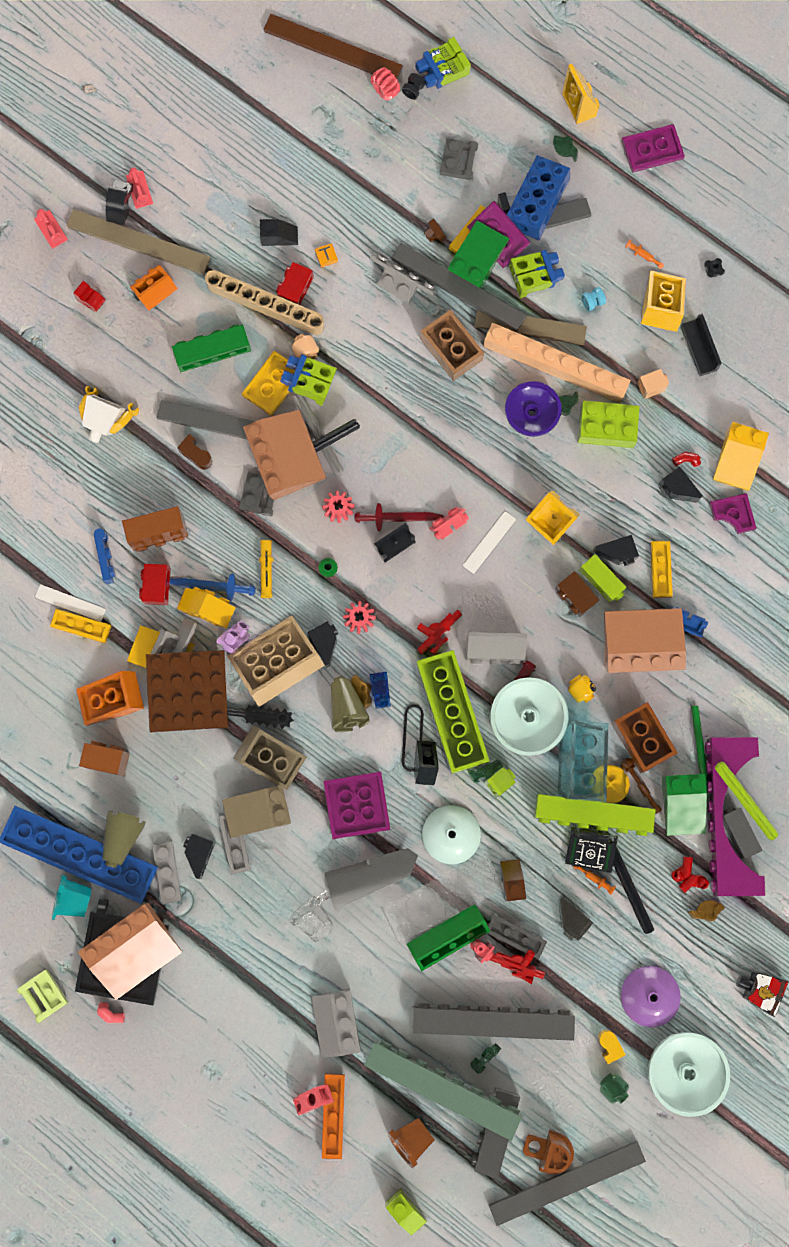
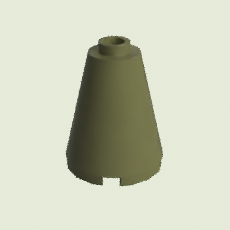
M344 676L335 678L331 683L332 729L335 732L353 731L352 727L354 726L364 727L370 722L369 715L353 685Z
M110 810L106 816L102 860L105 861L106 866L116 868L117 865L121 866L145 827L146 822L143 820L139 823L140 818L122 812L112 815L113 811Z

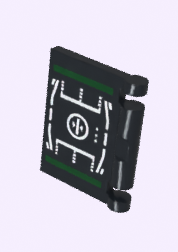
M572 827L565 864L612 873L618 836L614 835L613 843H608L610 834L580 829L578 837L575 836L576 828Z

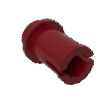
M528 660L525 663L523 662V667L514 680L529 678L532 672L536 671V665Z

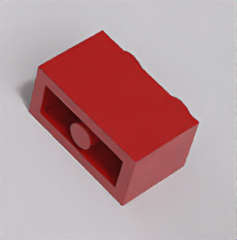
M292 262L291 266L286 268L284 273L285 279L283 283H279L276 293L281 298L301 305L314 279L313 270Z
M144 564V569L141 570L140 575L143 585L139 590V598L144 604L168 605L171 568L167 564Z

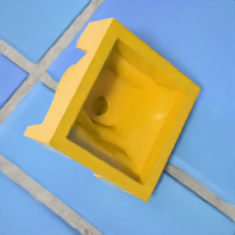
M553 490L543 498L525 520L554 545L580 514L575 509L567 507L560 500V496Z

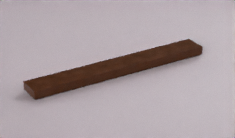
M270 14L264 27L265 33L370 74L385 67L398 79L403 68L402 64L273 14Z

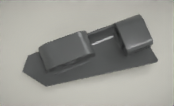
M409 848L325 872L334 909L343 907L410 876L418 855Z

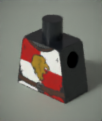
M752 972L750 979L740 975L736 986L745 990L743 994L745 1000L766 1014L776 1017L789 981Z

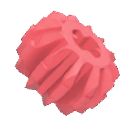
M383 67L375 71L371 76L373 88L384 100H390L400 92L398 80L387 68Z
M336 491V496L329 493L330 499L324 498L323 501L326 505L322 506V510L326 511L324 513L325 517L331 516V522L337 518V522L341 523L342 517L347 521V515H353V511L350 509L354 508V504L350 503L352 497L346 498V492H343L340 496L339 491ZM341 504L342 509L335 510V505Z
M358 601V607L351 603L352 610L345 608V612L349 615H343V619L348 620L344 623L345 627L352 625L350 632L357 628V634H360V629L363 628L364 632L367 633L368 628L366 625L369 627L374 626L370 622L376 619L375 616L371 615L374 609L367 610L369 607L368 603L361 607V601ZM358 614L359 616V614H363L362 616L364 620H359L360 622L356 621L355 615Z

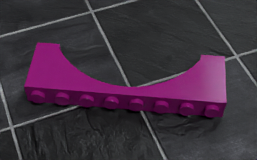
M758 737L709 738L705 742V753L708 754L706 773H709L706 791L710 796V801H707V811L710 813L708 831L711 832V840H709L708 846L709 852H712L709 868L710 872H713L710 890L714 896H765V876H759L741 861L726 836L723 824V803L728 785L715 770V766L719 762H724L731 772L736 775L748 761L759 757Z

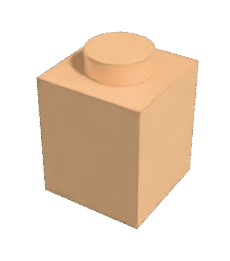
M659 369L641 376L637 384L643 398L646 399L665 392L669 381L666 374H663L662 370Z

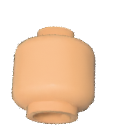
M301 334L294 339L295 342L292 344V350L296 357L301 358V355H305L307 358L314 360L318 357L319 347L312 336Z

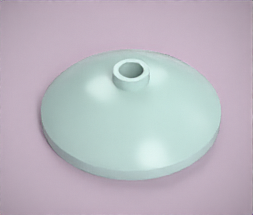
M456 805L442 806L433 811L426 819L422 830L423 844L427 852L434 859L445 864H458L468 860L476 852L481 838L480 826L474 815L467 809ZM449 831H454L456 836L450 838L448 836Z

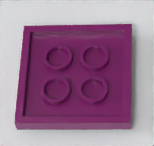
M381 772L323 781L332 840L391 830Z

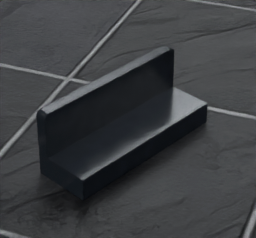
M702 313L695 320L681 325L699 376L716 372L722 364Z

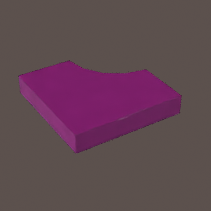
M747 493L709 502L714 521L722 520L729 523L737 534L757 529Z

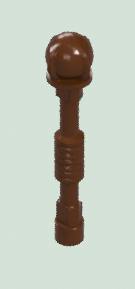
M624 758L620 764L621 769L626 773L630 772L638 784L637 787L641 793L648 799L653 809H656L655 814L661 812V807L656 804L650 795L651 792L636 774L633 759Z

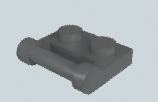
M446 138L440 175L471 180L473 177L475 151L478 150V143L475 141L465 142ZM467 150L465 170H459L462 152Z
M248 472L239 509L272 516L274 500L269 494L265 508L260 507L265 487L261 475Z

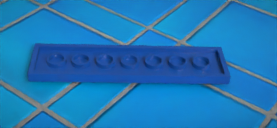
M14 806L0 836V843L140 904H143L158 869L157 866L130 854L127 855L121 866L117 865L116 868L106 866L105 861L102 860L104 843L18 806Z

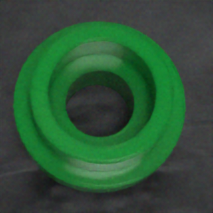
M325 558L319 563V572L324 577H332L336 574L338 566L335 560ZM330 564L332 568L325 570V565Z

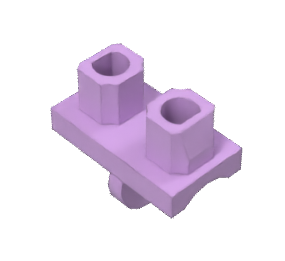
M239 621L222 634L216 642L222 644L223 650L233 653L249 639L250 635L247 631L250 627L243 621Z

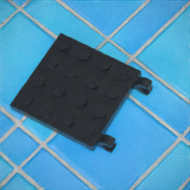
M99 899L97 912H90L84 947L126 918L106 914L109 899ZM159 908L156 914L164 924L167 910ZM164 924V926H165V927L167 928V930L169 931V925H168V924ZM81 958L75 992L115 999ZM161 968L126 992L118 1000L153 1006L155 1004Z

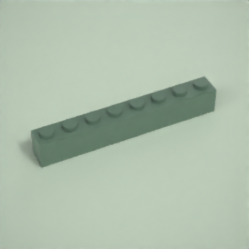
M383 1040L380 1043H374L364 1066L512 1141L523 1116L518 1108L512 1105L506 1107L501 1104L502 1101L494 1096L488 1098L482 1095V1090L474 1086L471 1089L464 1086L465 1082L456 1077L451 1079L445 1076L446 1072L438 1068L433 1070L427 1067V1062L418 1058L415 1061L409 1058V1053L400 1049L397 1052L391 1049V1044Z

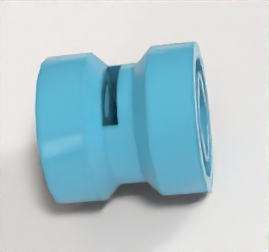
M600 287L593 289L590 293L586 292L581 295L583 305L587 311L595 309V306L606 304L605 294Z

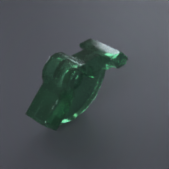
M554 135L553 145L558 155L572 157L573 161L576 162L578 150L573 145V139L569 136L560 137Z
M575 392L573 396L563 395L559 397L562 407L561 415L568 416L571 413V409L579 402L578 392Z
M495 760L480 767L477 771L469 770L468 774L474 783L480 782L479 778L484 777L488 779L492 777L503 765L500 760Z
M496 1043L491 1047L488 1046L482 1052V1057L479 1060L476 1057L470 1063L471 1068L477 1074H481L486 1068L485 1064L490 1062L502 1048Z

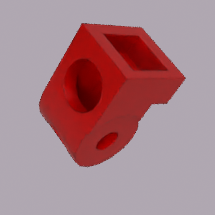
M82 281L73 292L77 301L94 312H97L106 301L101 294L93 290L85 281Z

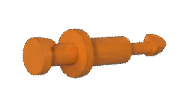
M629 239L625 248L629 247L635 251V256L638 254L648 262H654L660 269L664 267L662 262H658L654 259L653 255L642 249L641 244L638 247Z
M573 866L574 869H579L585 873V877L599 885L598 889L602 886L608 890L607 892L610 895L615 890L616 886L612 887L605 882L606 877L602 879L590 870Z

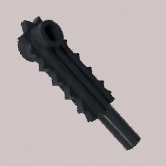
M255 704L253 706L248 705L246 710L227 707V715L244 717L246 724L251 723L253 725L257 722L261 726L265 723L266 727H268L272 723L274 728L280 725L281 729H283L285 726L290 727V723L294 721L291 717L292 712H287L286 709L280 712L278 707L274 711L271 707L265 710L263 705L258 709Z

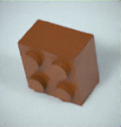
M91 740L90 744L84 743L79 766L125 776L130 754L125 752V748L110 745V748H106V744Z

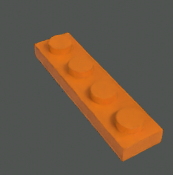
M325 1073L324 1085L328 1084L334 1102L324 1105L322 1159H342L345 1074Z

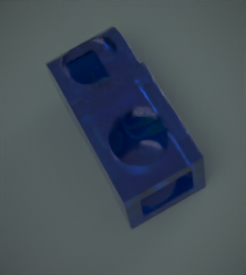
M387 671L370 674L375 709L391 707Z

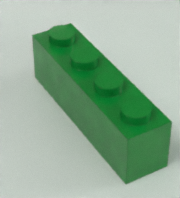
M232 325L229 329L223 331L216 330L207 336L199 335L194 337L193 340L187 342L179 341L172 346L180 373L251 352L244 325Z
M474 904L413 939L406 945L422 972L489 933L490 929Z

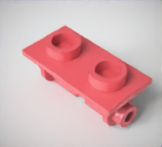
M131 168L129 175H126L128 183H133L131 195L135 208L138 209L153 204L144 172Z
M39 209L36 212L37 217L34 220L52 249L68 240L50 210Z
M455 507L448 511L446 517L443 519L438 518L432 523L433 526L429 529L434 532L436 531L434 536L437 540H443L453 532L450 525H453L455 530L467 523L469 517L466 513H463L466 511L465 509Z
M477 939L470 943L471 949L477 953L476 958L481 963L484 960L487 962L493 956V949L495 947L489 942L484 944Z

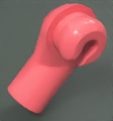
M101 1002L98 1005L97 1014L105 1022L124 1023L125 1013H112L109 1010V1004L106 1002Z

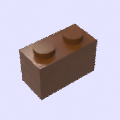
M575 571L555 588L557 590L556 595L560 600H565L568 603L569 610L575 616L581 617L599 601L598 597Z

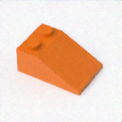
M119 671L76 689L85 726L129 715L144 709L136 672Z

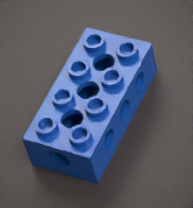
M536 156L507 213L508 217L524 235L540 241L570 180V168L544 157Z

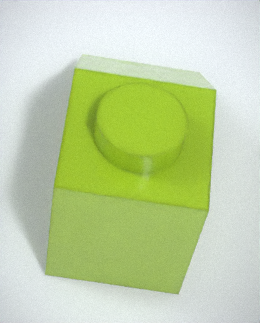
M503 767L484 783L497 798L516 783L514 781L516 777L509 768L506 770Z
M399 1189L385 1202V1208L411 1236L427 1222L402 1189Z

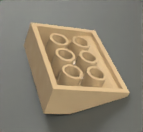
M293 616L285 619L227 656L259 707L324 666L318 653Z

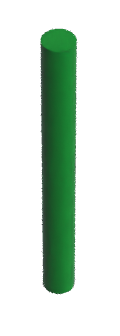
M691 706L700 774H705L707 783L709 780L708 773H706V758L699 706Z

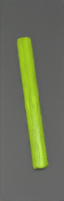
M719 762L715 766V770L769 840H775L779 835L776 829L724 762Z

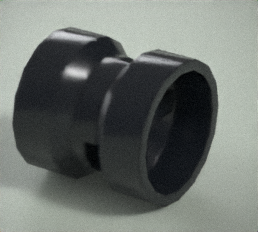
M411 73L408 77V82L404 84L401 91L407 98L416 100L420 94L419 91L424 88L426 82L420 75Z

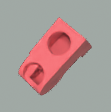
M326 1084L314 1087L298 1095V1097L293 1099L299 1116L330 1104L334 1100L329 1086Z

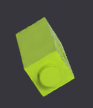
M596 554L580 567L579 571L609 603L613 600L617 602L625 595L623 591L627 587Z

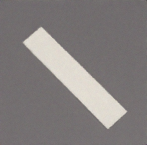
M505 511L463 566L474 574L516 519Z
M41 584L35 598L100 622L106 611L105 608Z

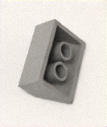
M469 632L466 640V661H470L471 664H482V661H490V664L499 665L502 661L509 662V665H520V662H524L526 657L527 634Z
M346 989L311 996L321 1057L344 1056L361 1052L351 990Z

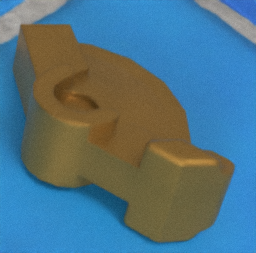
M354 675L350 680L364 708L367 709L372 704V699L370 698L371 684L363 681L358 675Z
M708 900L700 903L696 911H689L688 914L692 919H704L711 922L717 919V915L725 907L721 903Z

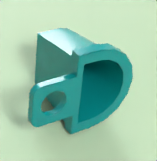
M61 875L53 905L52 920H55L57 915L85 917L92 888L67 879V876Z

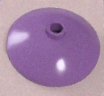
M655 966L640 967L631 972L623 982L621 988L623 1009L631 1020L641 1026H662L668 1023L679 1009L681 1001L679 986L673 976L664 969ZM655 994L656 1000L652 1002L650 996Z

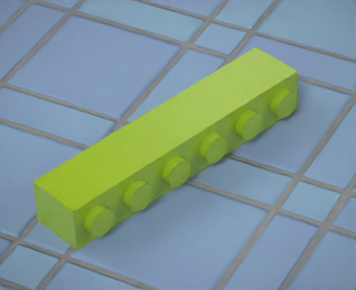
M537 794L534 818L538 819L539 823L550 824V820L558 821V825L569 826L570 823H575L577 828L589 829V825L597 826V830L608 831L609 828H614L616 833L628 834L629 830L636 831V835L647 836L648 833H653L656 809Z

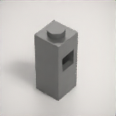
M731 806L723 810L724 827L740 859H746L763 851L742 808Z

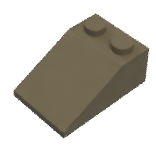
M253 725L233 758L276 785H283V789L287 790L307 757Z
M283 785L222 799L230 838L291 824Z

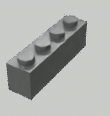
M497 1087L494 1092L491 1091L490 1096L500 1099L502 1105L506 1107L512 1105L518 1108L521 1098L519 1094ZM484 1127V1131L479 1132L477 1144H479L478 1152H474L471 1164L474 1165V1172L498 1179L509 1139Z

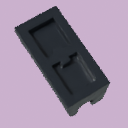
M404 523L374 543V548L384 563L415 544V536L411 534L408 525Z

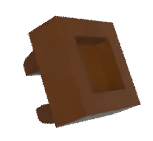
M435 219L428 222L430 228L424 232V235L430 242L437 238L441 242L447 239Z

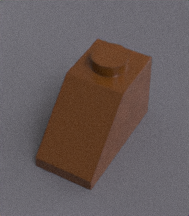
M520 859L500 861L505 901L526 899Z

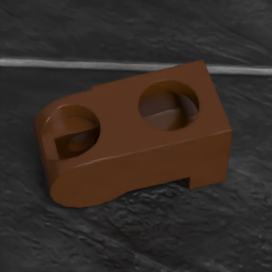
M188 434L177 447L178 451L202 470L209 469L213 462L210 453L198 448L195 445L197 443L196 439L191 434Z

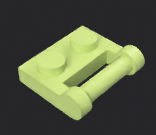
M48 969L17 989L19 995L22 994L36 1016L35 1020L37 1023L42 1022L69 1003ZM31 987H33L41 1002L47 1009L45 1012H42L34 997L28 990Z

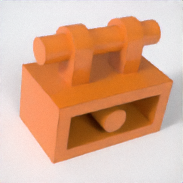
M161 265L156 266L154 269L150 268L146 275L141 279L137 278L135 283L130 286L131 290L148 311L178 289Z

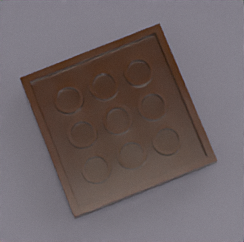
M225 650L146 654L150 733L228 728Z

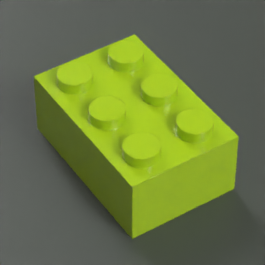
M583 401L580 407L578 443L634 448L638 437L640 406Z

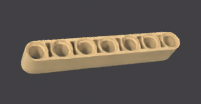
M211 270L205 275L207 288L214 294L313 335H319L324 331L323 317L315 311L215 270ZM214 279L219 280L216 284L210 283ZM231 286L235 287L233 291L227 290ZM247 293L252 294L250 298L244 297ZM264 300L269 301L267 305L260 304ZM281 307L286 308L284 312L277 311ZM297 314L303 315L301 319L294 318ZM314 321L320 322L318 326H312L311 324Z

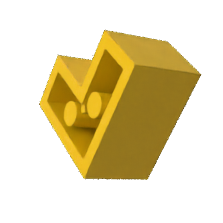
M194 587V589L185 588L177 609L190 616L201 618L215 626L227 629L236 607L230 605V601L223 597L216 598V593L206 589L204 591Z

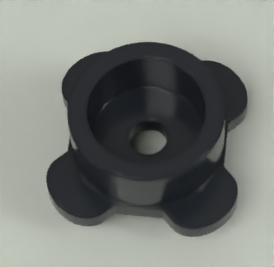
M716 258L713 261L707 260L704 263L707 276L710 278L717 277L718 275L722 276L725 273L720 258Z

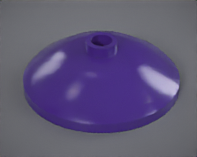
M536 381L525 382L515 387L508 395L505 404V415L510 426L518 433L529 437L542 436L553 430L559 422L562 411L557 393L550 386ZM529 411H534L535 415H530Z

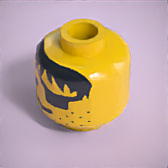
M579 674L568 682V692L576 702L584 701L587 703L595 697L593 693L596 691V686L587 675L582 676Z

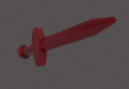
M380 503L376 505L375 514H360V512H357L354 515V520L357 523H360V521H375L378 532L381 531L383 522H419L444 518V515L432 512L383 513Z

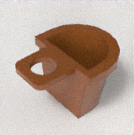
M419 1118L395 1132L392 1129L388 1133L392 1145L411 1168L418 1164L416 1162L418 1158L435 1140Z
M550 1129L547 1139L530 1134L527 1135L523 1153L526 1156L541 1160L539 1171L557 1175L565 1172L571 1166L574 1160V1149L572 1143L565 1135ZM531 1141H537L540 1144L538 1152L533 1153L529 1150L528 1147Z

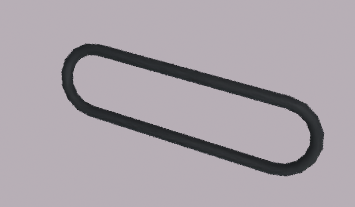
M418 705L408 706L404 714L402 766L409 772H414V769H409L405 766L407 713L409 709L414 707L420 710L419 741H422L424 713Z

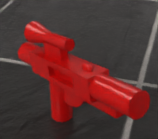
M456 610L453 614L449 613L440 623H433L429 627L420 623L417 630L428 636V638L417 651L422 655L434 644L435 647L430 649V652L436 655L440 647L448 641L447 637L442 639L441 636L446 631L451 630L450 627L462 616V613Z
M528 950L524 957L520 955L510 957L497 952L489 959L492 962L501 964L502 967L516 971L512 972V976L523 979L531 985L534 977L543 980L545 975L544 971L529 965L535 956L532 950Z

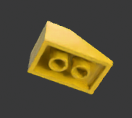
M569 64L562 95L576 124H579L597 116L599 102L592 94L590 83L586 82L584 76L573 64Z
M650 270L642 308L641 324L677 332L684 316L686 278Z
M732 422L725 435L713 480L749 491L762 458L769 433Z

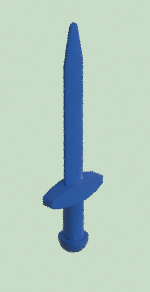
M230 574L227 583L187 578L170 579V584L182 588L194 589V587L202 590L226 592L227 600L232 602L235 592L246 593L249 596L254 595L256 592L254 585H236L234 574Z

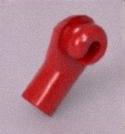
M685 451L673 457L672 462L675 466L684 462H691L693 467H697L701 464V457L697 453Z

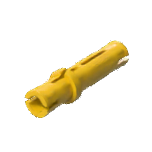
M261 540L259 557L261 565L260 598H272V562H274L272 557V541ZM265 552H267V567H266Z

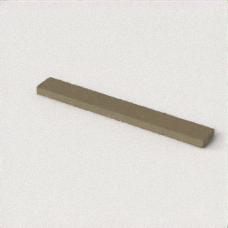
M73 209L67 223V227L72 230L205 275L211 260L210 256L112 222H107L104 219Z

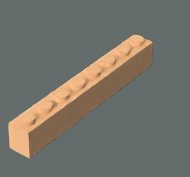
M494 323L491 324L484 341L485 348L619 404L631 381Z

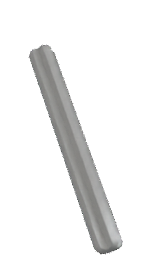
M294 394L293 399L315 440L324 436L325 434L305 397ZM331 445L322 449L321 451L335 475L342 473L343 467Z

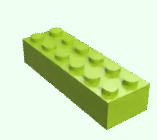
M454 650L417 661V669L450 773H458L489 763L486 748Z

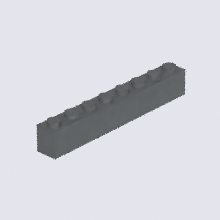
M418 1003V1007L414 1006L413 1033L574 1041L575 1015L570 1014V1010L559 1009L558 1013H550V1009H538V1012H530V1008H518V1011H510V1007H498V1010H490L489 1006H478V1009H470L469 1005H458V1008H450L449 1004H438V1007H430L428 1003Z

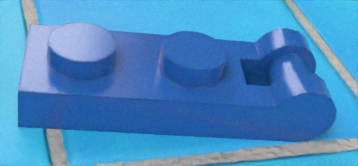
M98 528L94 531V539L102 579L106 584L114 583L113 577H116L114 566L110 565L109 559H112L111 550L106 546L109 537L103 529Z

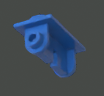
M682 609L684 631L702 638L704 629L708 625V622L705 621L706 619L695 614L689 619L687 618L689 612Z

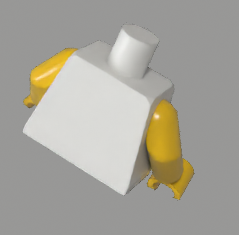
M90 386L85 387L86 394L83 396L78 407L82 425L91 429L88 439L99 443L102 434L107 436L117 433L127 425L132 416L139 414V407L135 411L131 410L134 406L133 403H130L128 411H125L126 408L98 397L96 387L93 392H90Z

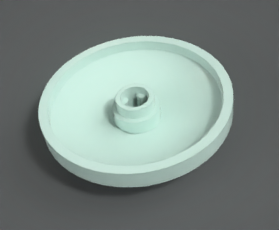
M521 678L510 682L497 694L491 708V725L495 736L503 746L520 755H539L553 749L564 737L569 723L568 706L563 695L549 682L537 678Z
M681 1032L667 1037L655 1048L648 1065V1079L653 1094L665 1108L681 1116L696 1117L709 1113L723 1101L730 1084V1068L723 1051L712 1040L701 1034Z

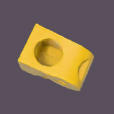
M602 1030L598 1034V1043L606 1050V1053L602 1054L607 1064L626 1055L613 1032Z

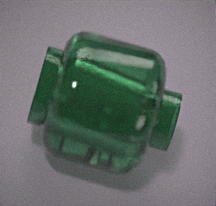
M610 1072L599 1083L601 1085L600 1092L611 1104L616 1102L621 1104L629 1097L627 1094L629 1085L618 1073L612 1075Z

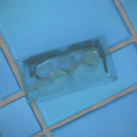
M579 720L568 721L566 733L559 742L558 791L563 798L568 800L606 802L609 723Z

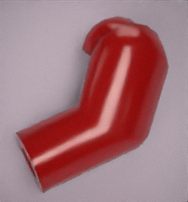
M683 856L682 867L674 870L671 874L675 882H682L691 875L693 858Z
M691 874L678 887L686 893L691 887L706 889L709 886V881L702 875Z

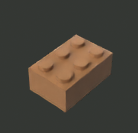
M451 310L420 331L421 341L452 381H455L483 361V350Z

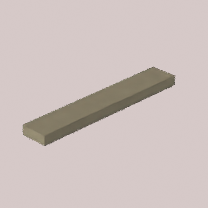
M477 310L474 328L489 330L491 324L494 323L513 331ZM527 316L516 333L528 337L584 345L587 326Z

